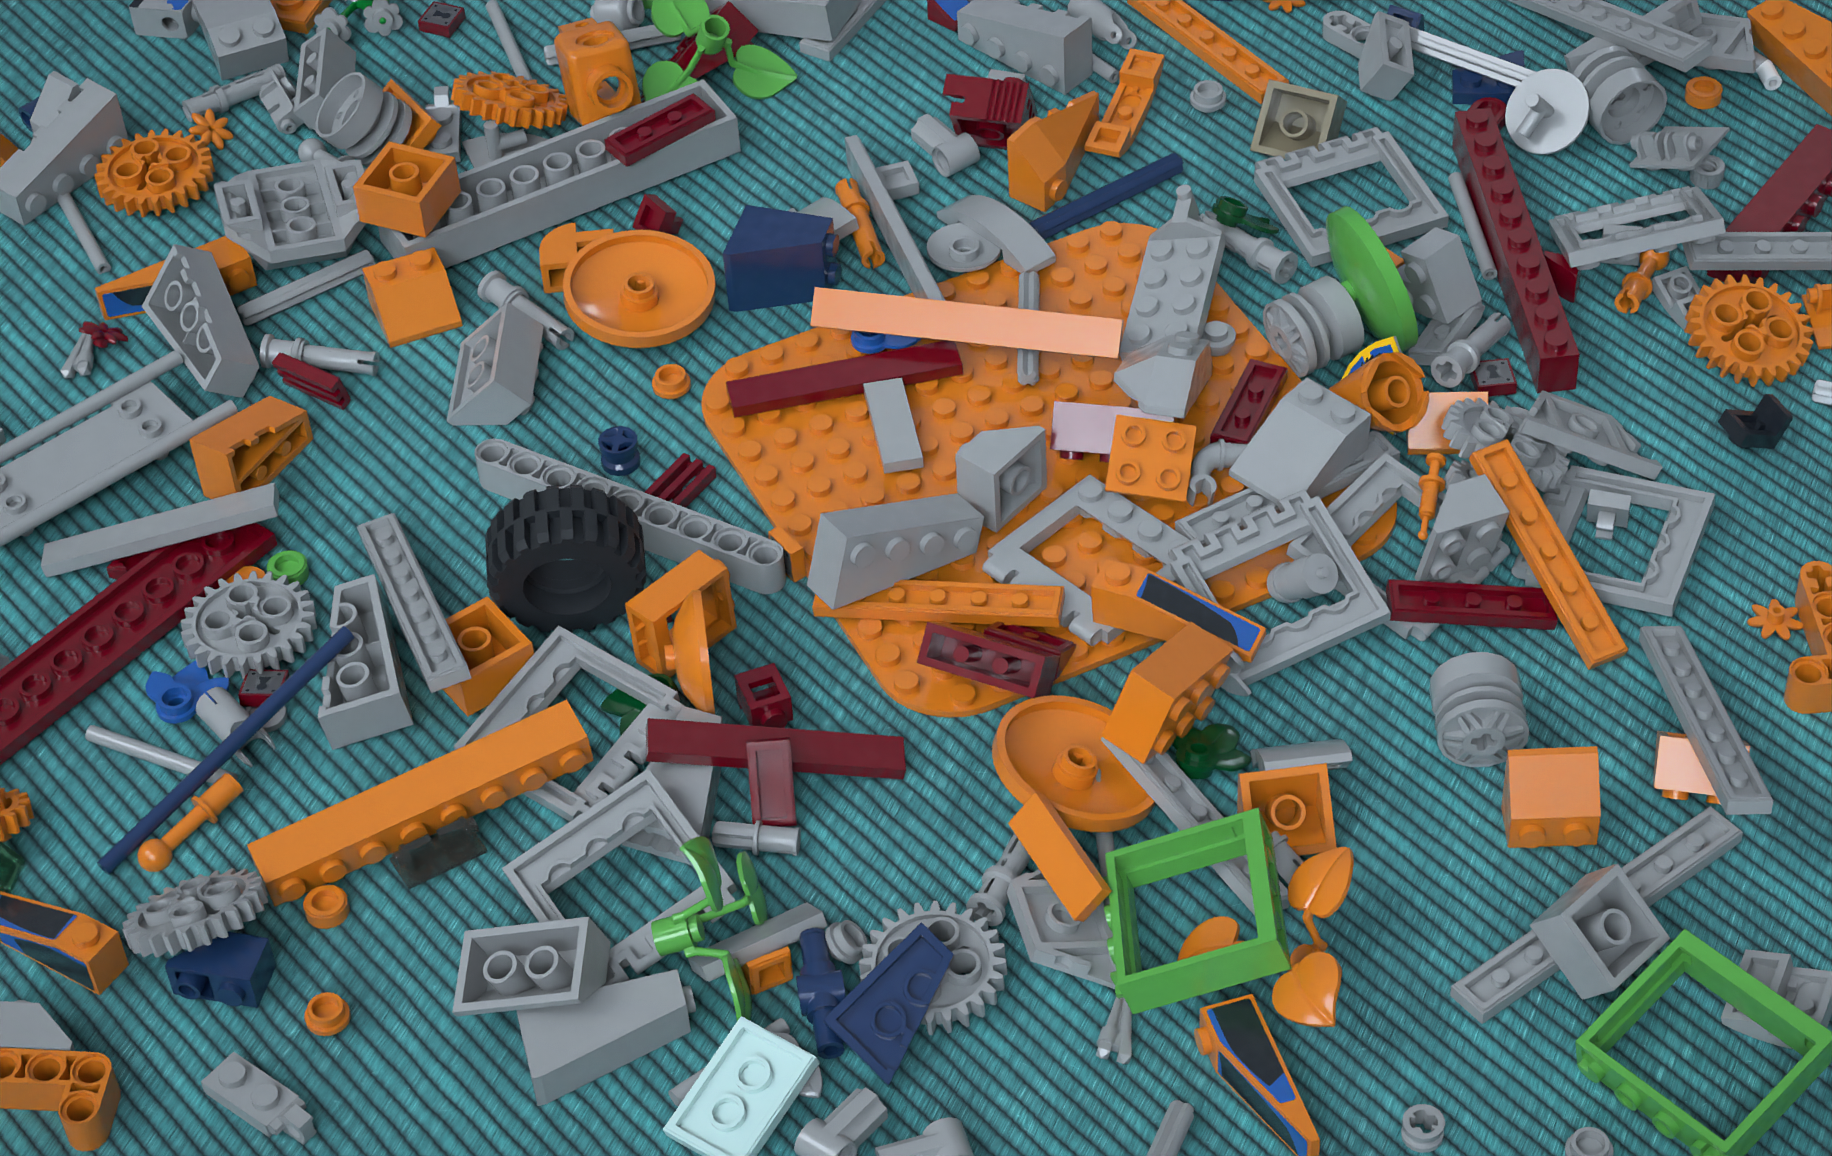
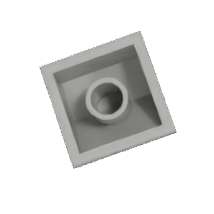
M1041 426L981 431L969 443L963 444L956 453L957 492L984 516L983 526L997 533L1047 488L1045 429Z

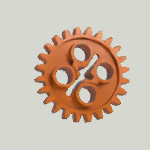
M478 71V75L467 72V76L460 74L459 78H455L453 82L451 100H454V105L460 106L462 111H470L469 115L482 116L484 121L495 120V123L498 125L504 122L511 127H524L526 129H529V125L542 129L543 125L552 128L554 124L561 125V122L565 121L568 108L565 94H559L558 89H549V84H537L536 79L525 80L524 76L515 77L509 73H496L494 71H491V74H486Z
M164 129L161 135H155V132L150 130L148 137H142L139 133H136L135 140L132 142L124 138L121 139L123 144L121 148L111 146L110 151L112 155H101L103 163L96 164L97 173L94 174L99 196L104 198L106 206L113 205L116 212L125 208L127 216H131L138 210L141 213V217H145L149 211H154L158 217L161 215L162 209L167 208L171 213H175V205L180 204L187 208L189 206L187 199L199 200V191H208L207 182L214 181L213 172H215L210 149L209 147L205 148L203 140L196 141L194 134L184 138L182 130L177 131L172 136L169 135L168 129Z
M1743 274L1739 283L1731 275H1728L1724 284L1715 278L1710 287L1703 285L1699 294H1695L1685 316V320L1688 323L1684 332L1692 334L1688 341L1689 346H1699L1695 357H1708L1710 359L1706 366L1707 369L1716 366L1720 367L1721 378L1727 376L1728 373L1734 374L1735 384H1739L1742 378L1745 377L1748 378L1751 387H1755L1761 378L1765 385L1769 387L1774 378L1783 383L1788 374L1795 376L1800 366L1803 367L1814 343L1810 339L1814 328L1806 326L1810 319L1809 315L1798 314L1802 304H1790L1788 302L1792 293L1786 292L1779 295L1776 293L1778 284L1774 283L1769 288L1764 287L1763 278L1759 277L1756 283L1752 284L1747 275Z

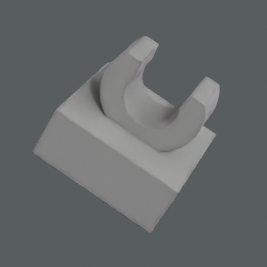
M1590 489L1586 521L1597 523L1595 538L1612 541L1614 526L1628 527L1632 496Z

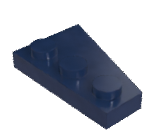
M922 922L823 1019V1022L888 1088L954 958V954Z

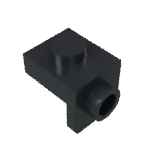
M1765 394L1755 411L1725 409L1718 423L1729 434V440L1740 448L1774 449L1793 420V416L1773 394Z

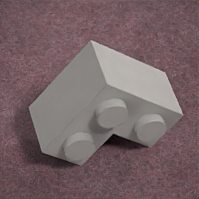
M1435 227L1400 251L1405 264L1397 270L1406 287L1414 312L1449 324L1482 300L1459 235Z

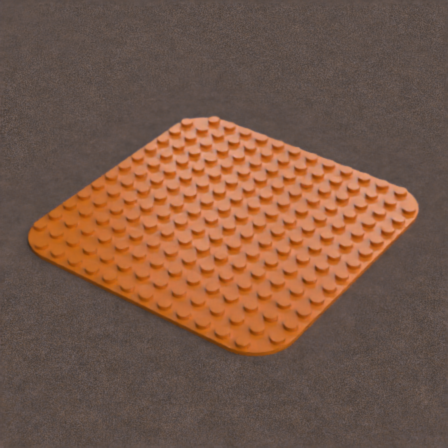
M1107 221L1100 226L1085 229L1047 243L1056 255V262L1036 272L1039 275L1040 283L1039 311L1123 319V338L1149 236L1157 228L1141 224ZM1000 260L983 269L970 271L939 282L937 286L945 301L1018 308L1019 275L1021 273L1004 263V260ZM1217 282L1206 323L1221 321L1229 324L1236 332V341L1227 354L1216 357L1211 356L1212 375L1185 418H1180L1181 424L1197 426L1192 461L1201 449L1210 444V434L1250 359L1288 368L1287 379L1269 415L1279 401L1302 382ZM909 293V294L904 295L905 297H914V298H915V296L913 295V293ZM820 327L766 345L738 357L730 358L713 374L706 384L701 402L703 419L709 432L774 528L779 525L784 527L804 547L805 574L807 578L809 576L821 513L958 493L955 457L963 444L969 443L981 431L1041 426L1045 429L1047 488L997 533L982 525L976 553L909 579L998 584L1001 583L982 570L983 564L988 559L989 549L1089 474L1106 485L1109 463L1099 462L1100 454L1084 453L1083 460L1059 458L1060 450L1050 449L1054 401L1139 408L1138 401L1130 398L1114 382V373L1122 363L1120 356L1119 359L1039 351V381L1035 385L1026 384L1023 386L1018 382V349L955 342L963 364L962 375L904 386L923 456L924 467L884 474L864 393L734 418L726 390L727 381L871 355L859 352L852 346L851 334L853 331ZM921 338L920 341L910 347L940 342L942 340ZM885 348L884 350H882V351H880V352H877V353L887 352V351H892V350H897V349ZM1223 468L1222 471L1214 469L1210 474L1217 484L1212 504L1249 487L1230 477V468ZM1190 469L1189 483H1190V479H1191V469ZM1349 486L1321 498L1325 507L1327 508ZM1203 492L1196 494L1193 507L1187 502V498L1186 503L1121 494L1174 530L1175 521L1208 507V498ZM1397 502L1351 546L1359 562L1375 554L1392 535L1397 519ZM1080 514L1028 553L1090 596L1091 585L1106 558L1143 567L1154 573L1163 568V564L1153 557L1145 558L1132 550V543L1123 537L1114 538L1102 530V523L1096 519L1084 518ZM1293 540L1206 579L1205 582L1218 604L1233 612H1237L1271 598L1272 596L1267 588V577L1270 571L1278 564L1294 561V559L1286 554L1288 546ZM834 617L884 692L908 709L936 717H966L993 710L1025 697L1018 693L918 664L917 659L928 621ZM951 623L984 633V629L992 625ZM1025 626L1076 644L1074 653L1060 676L1053 681V685L1164 641L1125 630L1109 644L1101 640L1096 645L1091 646L1070 632L1069 626Z

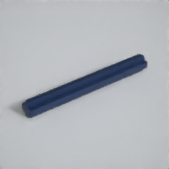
M1171 153L1029 222V224L1045 240L1182 173L1184 170L1182 164L1184 162L1176 153Z

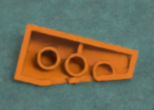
M1091 91L1069 101L1063 110L1053 108L1048 111L1047 117L1043 119L1035 116L1026 121L1007 139L1009 197L1043 212H1046L1057 201L1063 199L1085 154L1084 145L1095 122L1099 121V93Z

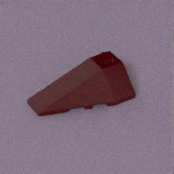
M730 1L709 12L710 15H719L728 22L730 31L727 38L732 39L731 48L734 57H736V53L741 46L754 45L751 40L759 30ZM697 34L690 38L685 36L676 47L678 51L667 61L678 64L685 71L698 48L696 45ZM722 48L719 53L712 55L703 53L689 76L697 79L727 62L725 48ZM642 93V94L640 95V97H641V102L643 103V102H645V99H644V95H643V93Z

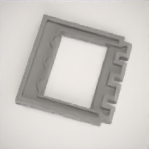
M1378 127L1353 133L1352 141L1348 136H1343L1319 143V152L1312 145L1286 153V161H1284L1281 155L1255 162V184L1311 268L1332 262L1326 229L1313 228L1287 189L1303 183L1381 161L1409 200V205L1404 209L1397 210L1391 207L1376 211L1373 218L1366 220L1384 246L1425 234L1435 227L1440 229L1448 227L1449 215L1390 132L1382 133Z
M1698 186L1664 191L1660 195L1650 194L1625 200V203L1619 204L1615 202L1589 208L1585 212L1576 211L1554 216V219L1548 220L1551 236L1571 268L1577 267L1578 270L1596 268L1600 265V261L1613 258L1616 261L1632 260L1639 256V252L1654 249V252L1657 253L1672 251L1677 248V244L1692 241L1694 244L1708 243L1715 240L1716 235L1726 233L1723 217ZM1686 210L1690 215L1683 220L1656 223L1639 230H1625L1599 239L1590 238L1582 240L1578 235L1603 229L1604 224L1621 225Z
M1384 452L1326 509L1349 546L1351 547L1401 496L1417 507H1420L1422 489L1418 486L1420 476ZM1440 492L1438 495L1434 519L1437 518L1444 500L1445 493ZM1311 531L1294 539L1289 544L1286 554L1295 560L1315 553L1325 554ZM1501 533L1490 562L1485 566L1475 570L1471 568L1453 573L1446 579L1440 581L1433 579L1430 582L1481 584L1489 575V571H1493L1510 554V548L1501 541L1503 534ZM1338 575V582L1334 589L1345 596L1349 591ZM1374 584L1388 607L1386 592ZM1390 620L1383 623L1404 639L1412 635L1419 641H1425L1440 626L1439 623Z
M1571 465L1560 484H1557L1555 489L1548 487L1542 497L1568 544L1588 499L1590 489L1632 496V504L1669 511L1641 583L1586 571L1584 573L1601 602L1672 617L1714 509L1715 494ZM1519 551L1511 570L1512 574L1517 578L1524 579L1525 586L1541 588L1522 552Z
M1089 474L989 549L988 559L983 564L982 570L1001 584L1064 586L1065 599L1060 625L1063 627L1069 626L1070 632L1089 645L1094 646L1101 640L1109 644L1125 630L1093 622L1091 596L1028 553L1080 514L1084 518H1094L1102 523V530L1114 538L1123 537L1132 543V550L1143 557H1153L1162 563L1163 568L1156 572V574L1178 584L1171 572L1170 563L1174 560L1170 550L1190 540L1121 494L1106 492V485Z
M1305 489L1277 502L1281 511L1279 514L1273 505L1270 504L1241 517L1244 530H1240L1237 523L1232 521L1204 534L1206 547H1203L1200 540L1195 538L1170 550L1174 560L1170 563L1171 572L1178 584L1217 604L1218 602L1205 582L1206 579L1311 531L1325 554L1332 558L1336 564L1338 575L1349 591L1345 595V599L1330 606L1324 604L1309 611L1308 616L1293 623L1285 622L1272 628L1271 632L1265 635L1252 663L1243 661L1244 668L1238 675L1247 686L1390 620L1391 612L1320 497L1317 496L1311 499Z
M558 625L453 747L455 750L546 709L581 668L643 702L647 706L574 792L551 780L537 790L522 793L566 820L572 821L608 795L604 791L611 794L630 781L638 771L637 766L630 760L641 765L645 763L647 719L675 720L684 705L680 703L677 691Z
M648 768L508 863L502 870L538 922L564 920L565 918L548 894L654 821L658 820L678 848L688 840L699 837V835ZM682 852V854L685 856V858L688 860V862L690 863V865H691V866L693 867V869L695 870L693 864H692V863L690 862V860L686 857V855ZM718 862L722 879L721 893L724 906L735 902L731 894L736 892L737 888ZM700 886L610 948L606 983L602 986L630 980L623 970L629 965L639 975L665 956L659 955L654 944L651 930L652 921L670 917L672 914L682 912L705 899L706 895L703 887ZM708 906L696 914L701 915L712 911V909ZM722 915V916H720V917H717V918H714V919L709 920V921L713 924L714 922H716L717 920H719V919H720L721 917H723L724 915Z

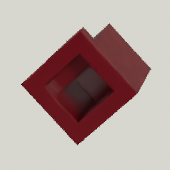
M775 663L734 675L737 702L740 709H743L750 726L784 728L787 722L794 720L791 696ZM765 684L769 686V688L754 693L750 690Z

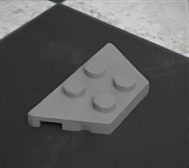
M1700 12L1703 23L1687 34L1710 42L1713 54L1696 66L1710 70L1723 69L1754 74L1756 72L1750 19Z
M1543 390L1519 427V432L1549 442L1564 453L1570 454L1574 451L1585 455L1592 462L1601 466L1610 464L1652 480L1656 479L1663 468L1657 460L1647 459L1637 454L1641 444L1632 435L1627 433L1612 415Z
M1039 868L1033 873H1024L1011 880L1006 893L1030 961L1115 989L1110 973L1116 971V966L1110 957L1107 946V939L1113 937V933L1106 921L1103 902L1084 922L1075 921Z

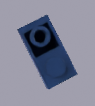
M228 932L229 937L227 938L216 937L212 939L211 945H202L191 952L187 950L168 959L165 969L173 994L191 1000L199 998L222 1002L229 1006L242 1005L258 1008L276 968L269 938Z

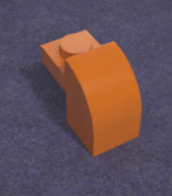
M569 223L550 231L543 238L539 247L544 294L563 292V276L573 256L592 241L614 233L613 228L577 232L576 223Z

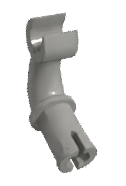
M1219 439L1218 442L1207 445L1196 454L1191 462V479L1186 497L1187 502L1192 507L1196 494L1203 492L1208 498V506L1213 503L1217 484L1213 477L1210 476L1211 472L1214 469L1222 471L1223 468L1232 467L1248 444L1226 443L1224 439Z

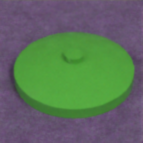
M1344 206L1328 214L1326 218V234L1331 259L1340 284L1353 299L1362 322L1379 341L1396 336L1402 352L1414 347L1418 341V326L1414 309L1403 280L1385 246L1368 222L1353 208Z

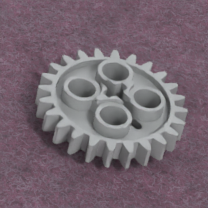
M1465 398L1464 402L1457 400L1454 405H1451L1441 426L1445 430L1443 437L1451 440L1449 447L1461 450L1458 456L1464 459H1469L1472 452L1503 441L1508 433L1513 434L1514 438L1510 443L1534 486L1543 492H1546L1548 487L1555 489L1568 470L1567 466L1570 460L1565 458L1567 453L1558 450L1549 442L1519 432V427L1526 415L1524 413L1514 414L1510 406L1502 409L1495 401H1491L1490 405H1487L1481 398H1477L1476 402Z
M252 571L248 579L244 580L236 573L234 574V582L227 583L222 578L218 579L220 588L215 590L211 587H204L206 597L194 596L192 598L194 607L184 609L186 619L180 622L183 630L181 635L184 647L187 648L190 659L196 658L199 668L208 665L212 675L223 669L225 678H230L235 671H240L242 679L245 678L249 669H256L259 674H263L265 667L271 666L274 670H280L279 661L281 660L290 663L295 662L293 651L305 653V642L314 640L312 630L317 629L313 600H310L308 590L301 591L300 582L298 581L289 584L287 575H283L274 581L271 571L267 572L262 579L257 578L255 571Z
M231 868L223 874L216 870L209 877L199 874L197 877L187 881H180L178 887L163 888L164 893L161 895L149 896V903L136 905L137 911L127 914L128 920L122 923L124 927L122 930L129 948L132 949L134 954L141 952L142 957L154 953L156 958L167 951L170 952L171 956H174L181 949H187L191 952L199 946L211 945L212 939L216 937H229L228 931L243 929L242 922L255 920V913L264 911L263 904L268 903V894L261 876H258L256 871L248 873L247 869H243L236 873L235 869Z
M933 901L930 911H924L919 903H915L914 914L908 915L899 908L897 909V922L884 917L882 919L883 932L878 930L870 931L871 944L862 945L863 959L859 960L861 981L921 922L940 941H946L942 943L954 954V958L921 1024L926 1025L929 1035H933L937 1024H943L945 1030L948 1033H952V1022L959 1020L965 1027H969V1014L974 1013L983 1018L985 1016L984 1003L996 1005V991H1003L1005 988L1004 975H1007V963L1004 943H999L997 929L988 930V920L986 917L974 922L972 908L959 915L957 914L956 903L954 902L949 905L946 911H940L938 901Z

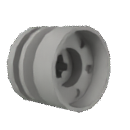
M1613 45L1601 48L1587 56L1573 73L1583 83L1588 92L1590 100L1588 120L1590 124L1611 144H1626L1639 131L1649 132L1658 123L1665 111L1667 102L1665 88L1625 47Z
M351 72L341 78L324 98L315 122L316 133L336 148L345 149V152L350 157L361 160L362 165L368 168L389 141L398 144L404 142L410 130L412 110L407 103L397 99L392 93L383 92V89L377 83L361 72Z
M1328 275L1301 287L1298 294L1292 292L1282 296L1281 299L1266 304L1263 310V324L1272 349L1282 357L1299 378L1313 373L1315 369L1327 366L1330 359L1333 361L1361 349L1364 343V327L1353 299L1336 279Z
M1472 652L1453 657L1436 669L1430 678L1429 691L1432 711L1435 715L1434 725L1437 731V745L1443 756L1459 765L1490 767L1506 762L1507 750L1523 749L1528 742L1529 726L1526 719V709L1522 703L1523 692L1520 675L1512 662L1501 655L1488 652Z

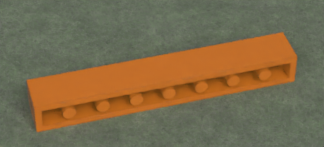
M566 699L247 844V847L273 905L276 907L282 903L297 900L304 893L318 886L336 882L346 874L367 864L378 863L385 856L402 848L417 845L426 837L448 827H456L466 819L487 809H495L504 804L505 801L524 792L537 790L546 782L559 776L580 770L584 765L594 761L589 739Z

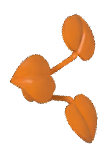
M1348 847L1335 848L1310 857L1296 869L1289 882V904L1298 911H1304L1302 920L1313 940V944H1302L1294 949L1290 956L1291 969L1287 970L1288 972L1283 974L1273 987L1272 1003L1280 1015L1297 1024L1313 1027H1334L1336 1025V1002L1341 985L1342 968L1336 958L1329 953H1325L1328 944L1321 939L1314 925L1313 915L1319 918L1330 917L1343 903L1350 887L1354 866L1353 851ZM1225 916L1213 917L1204 921L1186 938L1180 949L1177 961L1245 942L1237 941L1240 925L1236 920Z

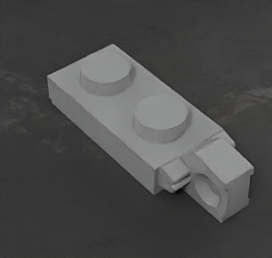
M449 86L434 87V104L426 105V111L442 126L437 131L432 143L423 150L455 157L456 162H461L462 117L460 107L454 105L453 102L451 103Z
M1482 301L1478 302L1449 324L1432 319L1419 336L1417 344L1409 349V357L1413 358L1418 365L1431 366L1434 358L1442 353H1446L1451 343L1456 340H1465L1481 319L1485 305L1482 304Z
M235 1052L231 1053L201 1081L203 1091L208 1096L268 1137L272 1134L277 1136L280 1132L284 1131L304 1145L317 1133L312 1123L313 1117L305 1111L307 1108L306 1103L299 1098V1095Z

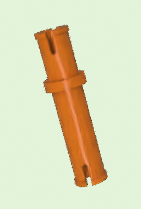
M844 178L836 184L835 192L841 205L857 219L859 229L854 231L852 235L863 266L870 269L871 264L868 259L870 258L873 268H877L884 263L885 254L881 249L869 217L870 206L862 198L857 181L853 178L849 179L852 188L850 189L847 179Z

